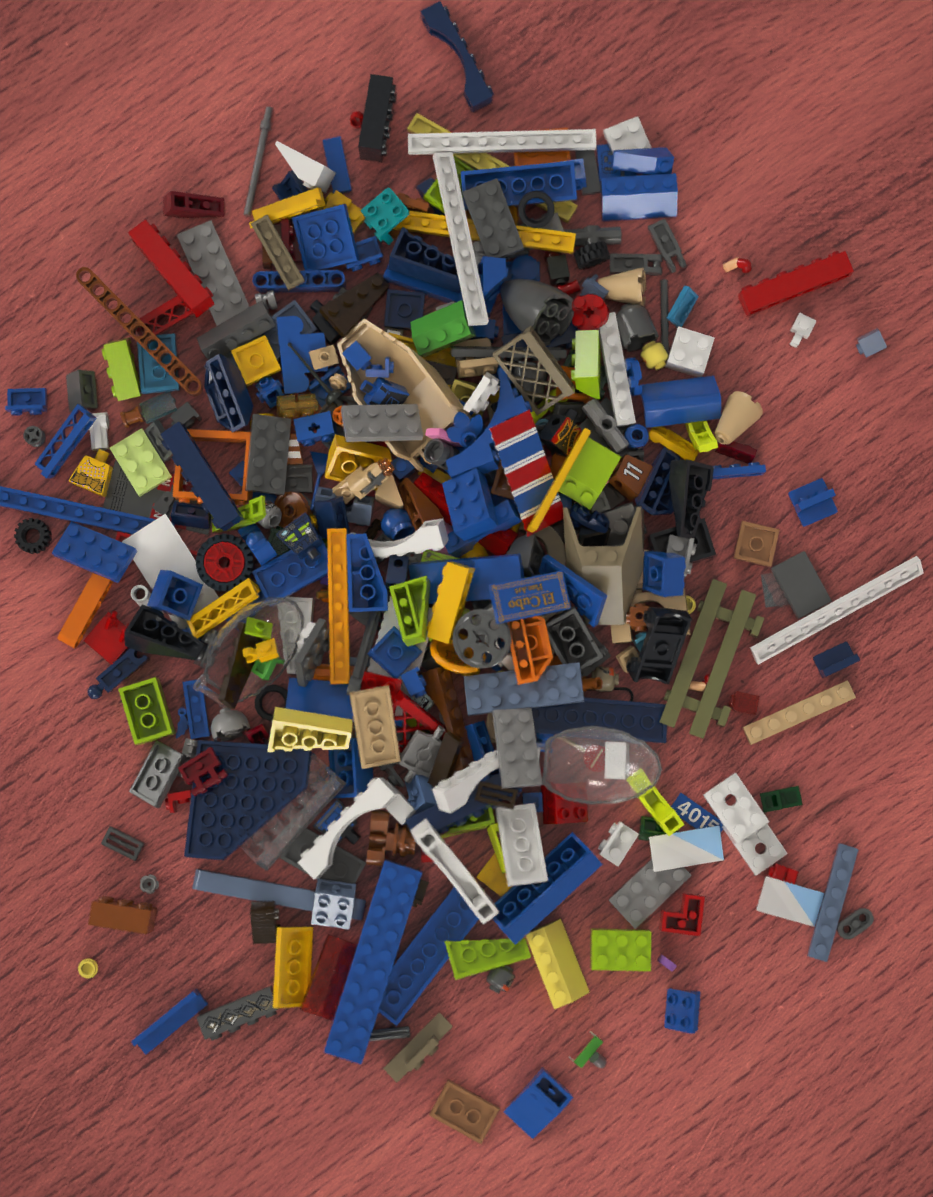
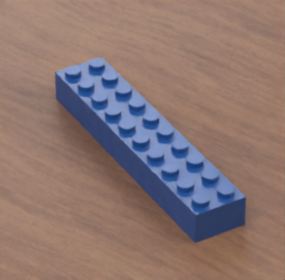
M387 859L384 861L324 1053L362 1065L423 871Z

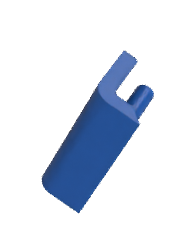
M714 376L642 384L640 396L644 406L646 428L714 420L721 417V395Z

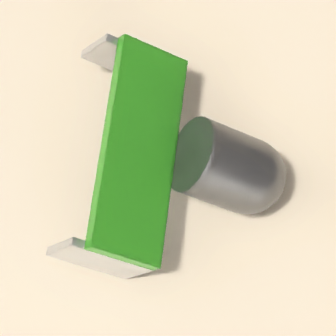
M590 1031L594 1038L575 1060L570 1056L569 1058L580 1068L589 1059L596 1067L604 1068L607 1064L606 1059L598 1052H595L603 1041Z

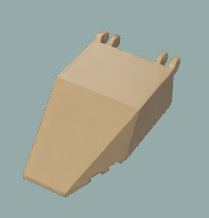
M364 318L337 344L343 365L348 373V381L353 389V398L358 405H367L363 399L366 393L360 390V386L365 380L373 384L378 378L366 377V369L363 371L360 368L357 371L343 356L342 353L358 340L373 357L369 360L372 364L382 365V368H385V358L391 357L390 361L394 362V373H390V377L384 379L406 388L410 395L403 404L418 405L423 439L385 441V443L395 456L408 460L417 470L422 472L424 467L416 459L419 455L422 456L426 463L431 464L424 457V449L427 443L433 440L425 436L426 429L441 428L447 430L454 424V417L457 412H463L470 419L472 416L463 409L462 403L432 365L410 347Z

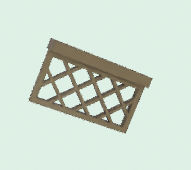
M531 325L523 333L492 353L525 400L529 401L531 408L537 415L564 397H569L575 393L576 386ZM523 339L527 344V351L515 349L516 343ZM504 351L512 352L511 362L503 361L499 354ZM514 353L526 355L524 364L513 362ZM528 355L534 356L539 360L538 366L526 365ZM512 366L523 368L522 377L513 375L511 372ZM526 368L537 370L536 379L524 377ZM539 371L548 372L550 375L549 382L538 380ZM524 381L535 383L533 392L524 390ZM537 384L548 385L547 394L535 393ZM550 386L559 387L562 393L558 396L549 395ZM535 396L546 398L545 405L538 408L534 403Z

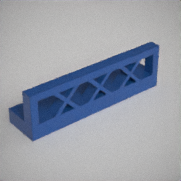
M81 404L76 405L34 463L42 470L41 475L45 478L55 477L97 419ZM81 411L84 414L77 423L76 415ZM73 426V430L66 438L65 430L67 427ZM62 441V445L55 453L54 445L56 442ZM51 456L52 459L45 467L42 464L45 457Z
M196 988L133 1039L131 1043L134 1046L138 1045L145 1055L148 1054L209 1003Z

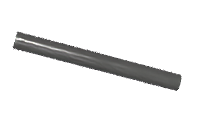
M660 280L661 343L669 355V325L666 318L668 316V280Z

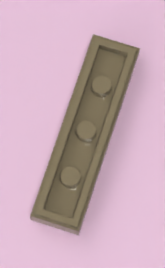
M265 215L251 223L288 291L304 283V278L269 216Z

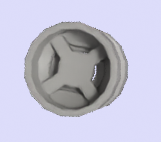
M273 290L268 291L266 294H255L256 303L262 300L267 309H278Z

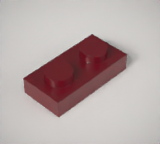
M735 441L730 444L718 442V448H716L715 452L749 464L755 458L757 449Z

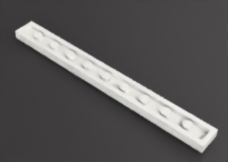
M596 129L408 134L409 155L444 152L456 154L596 150Z
M453 152L434 153L433 160L468 325H487L489 319Z
M917 556L750 647L755 662L759 665L924 574L921 560Z

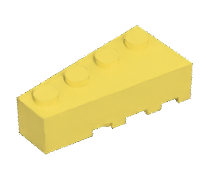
M275 707L268 752H275L276 749L292 751L293 749L304 748V751L312 750L313 748H322L323 750L348 749L353 719Z

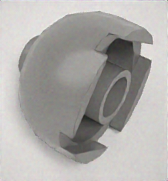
M228 708L221 709L219 711L220 714L216 715L211 723V733L214 741H217V738H221V742L233 740L243 736V731L251 730L247 717L241 711Z

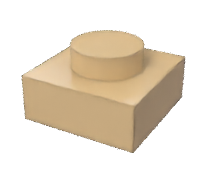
M629 646L616 655L620 666L626 673H628L626 669L627 662L633 656L639 657L633 646Z

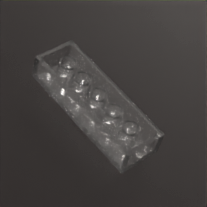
M313 753L310 761L308 787L244 842L240 848L258 866L267 871L347 783Z

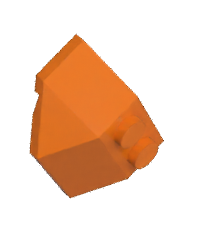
M541 616L507 622L511 631L510 649L518 685L538 681L553 659L545 619Z

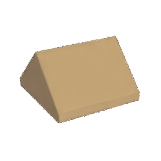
M388 469L390 477L378 487L375 499L377 502L390 508L404 509L391 469Z

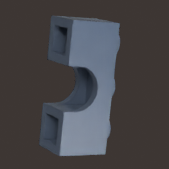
M318 487L315 501H328L336 497V495L330 488ZM366 495L360 500L355 496L353 504L345 505L348 522L356 523L360 526H369L373 516L375 497Z

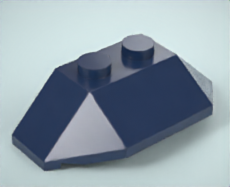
M218 354L205 363L204 388L217 422L233 433L248 425L254 406L241 371L222 354Z
M666 447L662 448L651 464L653 468L639 496L634 498L637 506L642 507L643 510L653 516L670 515L674 512L669 483L670 464L673 460H680V457Z

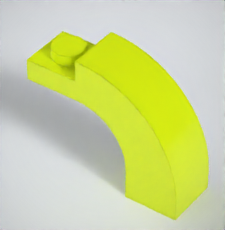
M707 420L685 423L695 450L698 449L701 453L718 448L717 440L712 434Z
M642 768L626 779L640 802L668 836L684 826L676 811L662 797Z

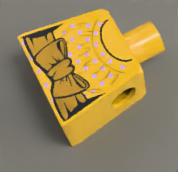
M98 449L95 458L85 455L70 477L69 482L106 498L113 468L105 463L109 453Z

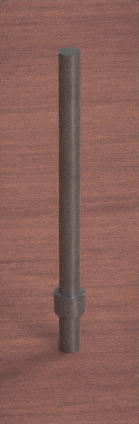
M266 107L264 119L261 120L260 124L261 133L243 213L245 216H251L267 136L272 127V107Z

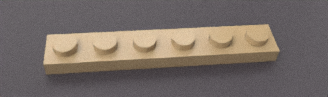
M847 680L742 728L749 744L752 745L856 697Z

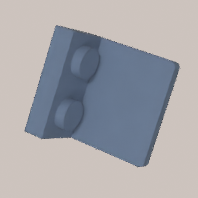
M318 879L311 924L350 929L356 884Z

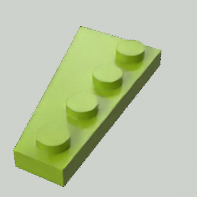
M522 938L516 945L510 939L445 941L455 980L531 958L526 938Z

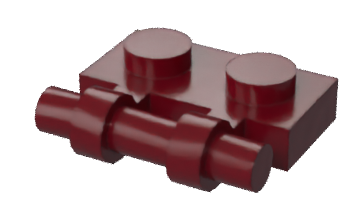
M212 747L178 767L187 785L195 782L196 787L191 790L194 796L200 793L204 794L208 791L209 787L214 784L218 785L223 782L222 779L228 776L225 769L219 773L216 771V768L222 764ZM210 773L211 778L203 782L201 777Z

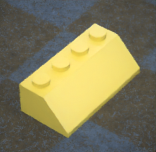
M561 918L535 928L526 935L554 1009L572 1003L590 993Z

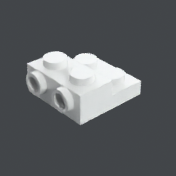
M486 372L463 409L469 413L471 410L476 414L480 410L484 412L490 403L487 401L490 394L494 396L500 388L498 385L499 379Z

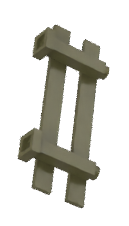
M712 579L705 601L700 600L697 611L700 614L672 690L667 689L664 700L667 703L659 722L674 728L681 708L693 711L696 715L689 734L704 739L711 719L717 720L716 725L725 727L731 708L725 705L722 709L715 707L743 630L750 631L749 636L757 638L764 618L758 615L755 619L749 617L756 598V594L741 590L734 611L719 606L727 584ZM716 618L729 623L702 699L699 701L686 696L712 624Z

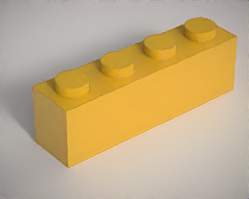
M447 562L442 571L444 577L437 589V602L432 607V620L427 625V637L447 644L453 643V631L457 622L462 617L475 568L457 562Z

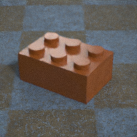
M102 896L92 901L88 925L149 934L154 930L157 908L152 907V903L141 902L136 905L133 904V900L122 899L114 901V897Z

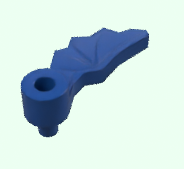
M185 707L178 709L180 721L178 722L176 739L184 735L188 729Z

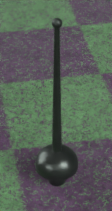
M288 343V347L294 351L328 393L326 397L327 405L329 406L332 403L336 407L344 405L339 398L343 393L340 390L331 391L292 347V344Z

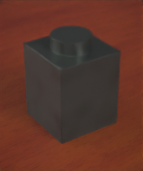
M566 254L548 257L546 265L550 285L566 284L570 278Z

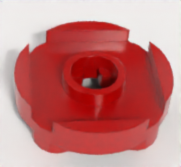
M587 294L574 300L572 323L579 330H600L599 328L607 323L609 308L601 297ZM591 309L594 314L588 318L585 314Z

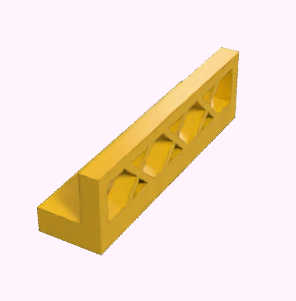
M317 187L253 210L252 213L255 221L268 215L274 225L280 223L281 219H291L292 217L326 207L321 188ZM254 221L249 222L250 228H253L251 223H253Z
M247 578L191 616L190 621H186L192 635L198 639L259 597L258 593L261 592L259 586L250 578Z

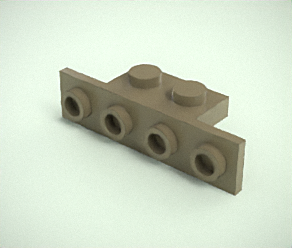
M439 1012L383 1069L396 1083L408 1071L418 1070L424 1064L423 1059L428 1054L432 1056L438 1050L439 1040L453 1025Z

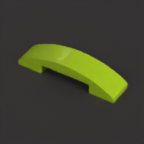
M265 496L251 499L249 504L238 507L244 519L227 531L243 528L262 520L266 516ZM212 523L213 533L225 532L220 528L217 529Z

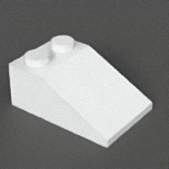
M276 141L275 145L297 177L304 181L303 185L311 190L319 187L326 193L336 173L317 161Z

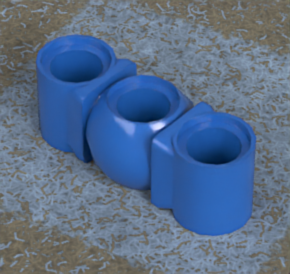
M256 523L237 530L261 566L278 555Z

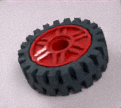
M228 534L215 535L207 539L197 552V573L208 587L217 591L228 592L247 578H250L253 570V556L247 544L240 538ZM223 558L230 560V564L226 568H222L219 565L220 560Z

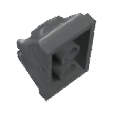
M571 605V609L551 616L546 622L550 643L562 664L580 662V669H583L603 658V654L575 606Z

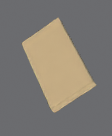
M389 686L350 692L361 768L366 769L401 762Z

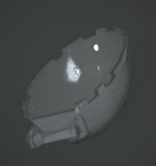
M266 597L243 607L219 630L210 644L204 662V673L195 682L193 689L197 692H202L217 702L222 709L227 708L218 700L219 694L205 686V684L209 683L218 690L221 689L224 675L228 674L229 670L227 665L228 659L232 657L234 646H232L233 639L238 636L239 629H237V625L239 622L246 624L247 617L273 623L271 639H275L280 654L279 657L285 660L284 664L276 663L269 681L263 680L251 671L238 702H243L244 699L252 695L260 694L261 690L268 684H272L277 680L296 654L298 649L297 641L300 639L301 631L304 628V615L295 601L281 597Z
M599 726L573 728L548 738L545 743H537L539 762L541 749L545 750L542 784L551 792L574 802L589 805L617 804L638 798L656 786L662 773L657 753L645 741L637 739L621 730Z

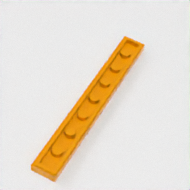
M347 528L327 529L330 684H349Z

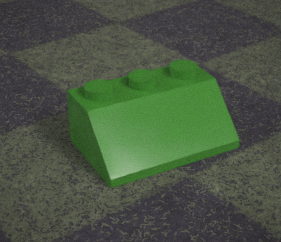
M463 300L411 321L412 339L417 353L421 357L430 356L476 336L473 326L468 325Z

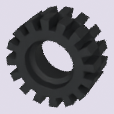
M598 241L579 248V250L575 251L574 257L578 269L583 270L606 262L610 259V254L606 242Z
M36 518L22 520L23 523L18 524V529L15 528V543L20 549L30 554H38L40 551H45V547H49V541L52 539L49 527ZM31 529H37L40 533V538L35 543H29L26 540V534Z

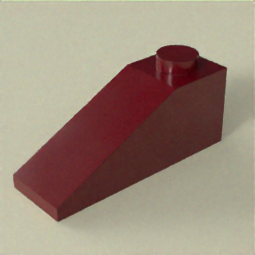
M170 191L163 197V216L176 218L224 217V198Z

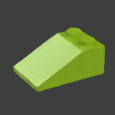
M588 437L559 492L591 510L621 456Z

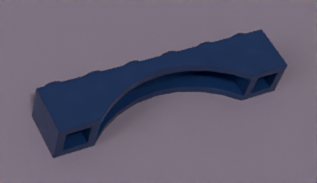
M441 1L421 10V20L428 33L449 45L462 63L466 77L464 98L472 113L492 104L493 90L490 85H486L482 70L477 69L474 55L472 53L469 54L466 49L468 48L467 43L463 37L460 38L457 24L450 20L448 8L446 6L443 7Z

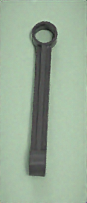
M387 590V596H388V601H389V596H390V594H389V591ZM371 611L369 614L353 674L349 680L347 695H350V692L360 691L363 673L369 660L368 652L372 649L382 611Z

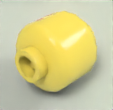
M652 341L642 347L643 351L640 356L648 369L655 368L659 370L666 366L665 361L668 359V353L662 343Z

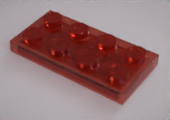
M329 934L327 935L301 1004V1011L334 1021L358 944Z

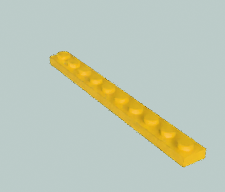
M410 211L409 216L393 228L394 230H401L404 227L409 232L450 237L444 215ZM467 219L471 240L480 241L473 220ZM516 225L522 244L526 248L574 253L576 233Z

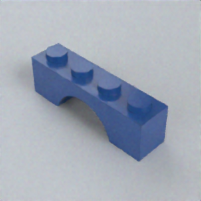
M505 500L495 506L494 509L499 526L469 540L463 541L454 531L448 533L449 541L445 545L448 553L453 557L459 558L473 550L474 545L483 537L497 531L508 530L522 522L515 504Z

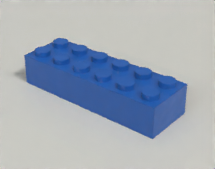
M573 832L544 857L547 882L513 886L494 903L499 913L492 919L515 945L603 865Z

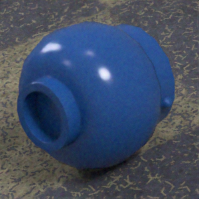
M391 508L384 513L381 520V529L386 537L395 541L414 533L415 529L406 510Z

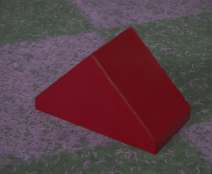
M260 724L245 732L252 744L269 745L270 733L265 724Z

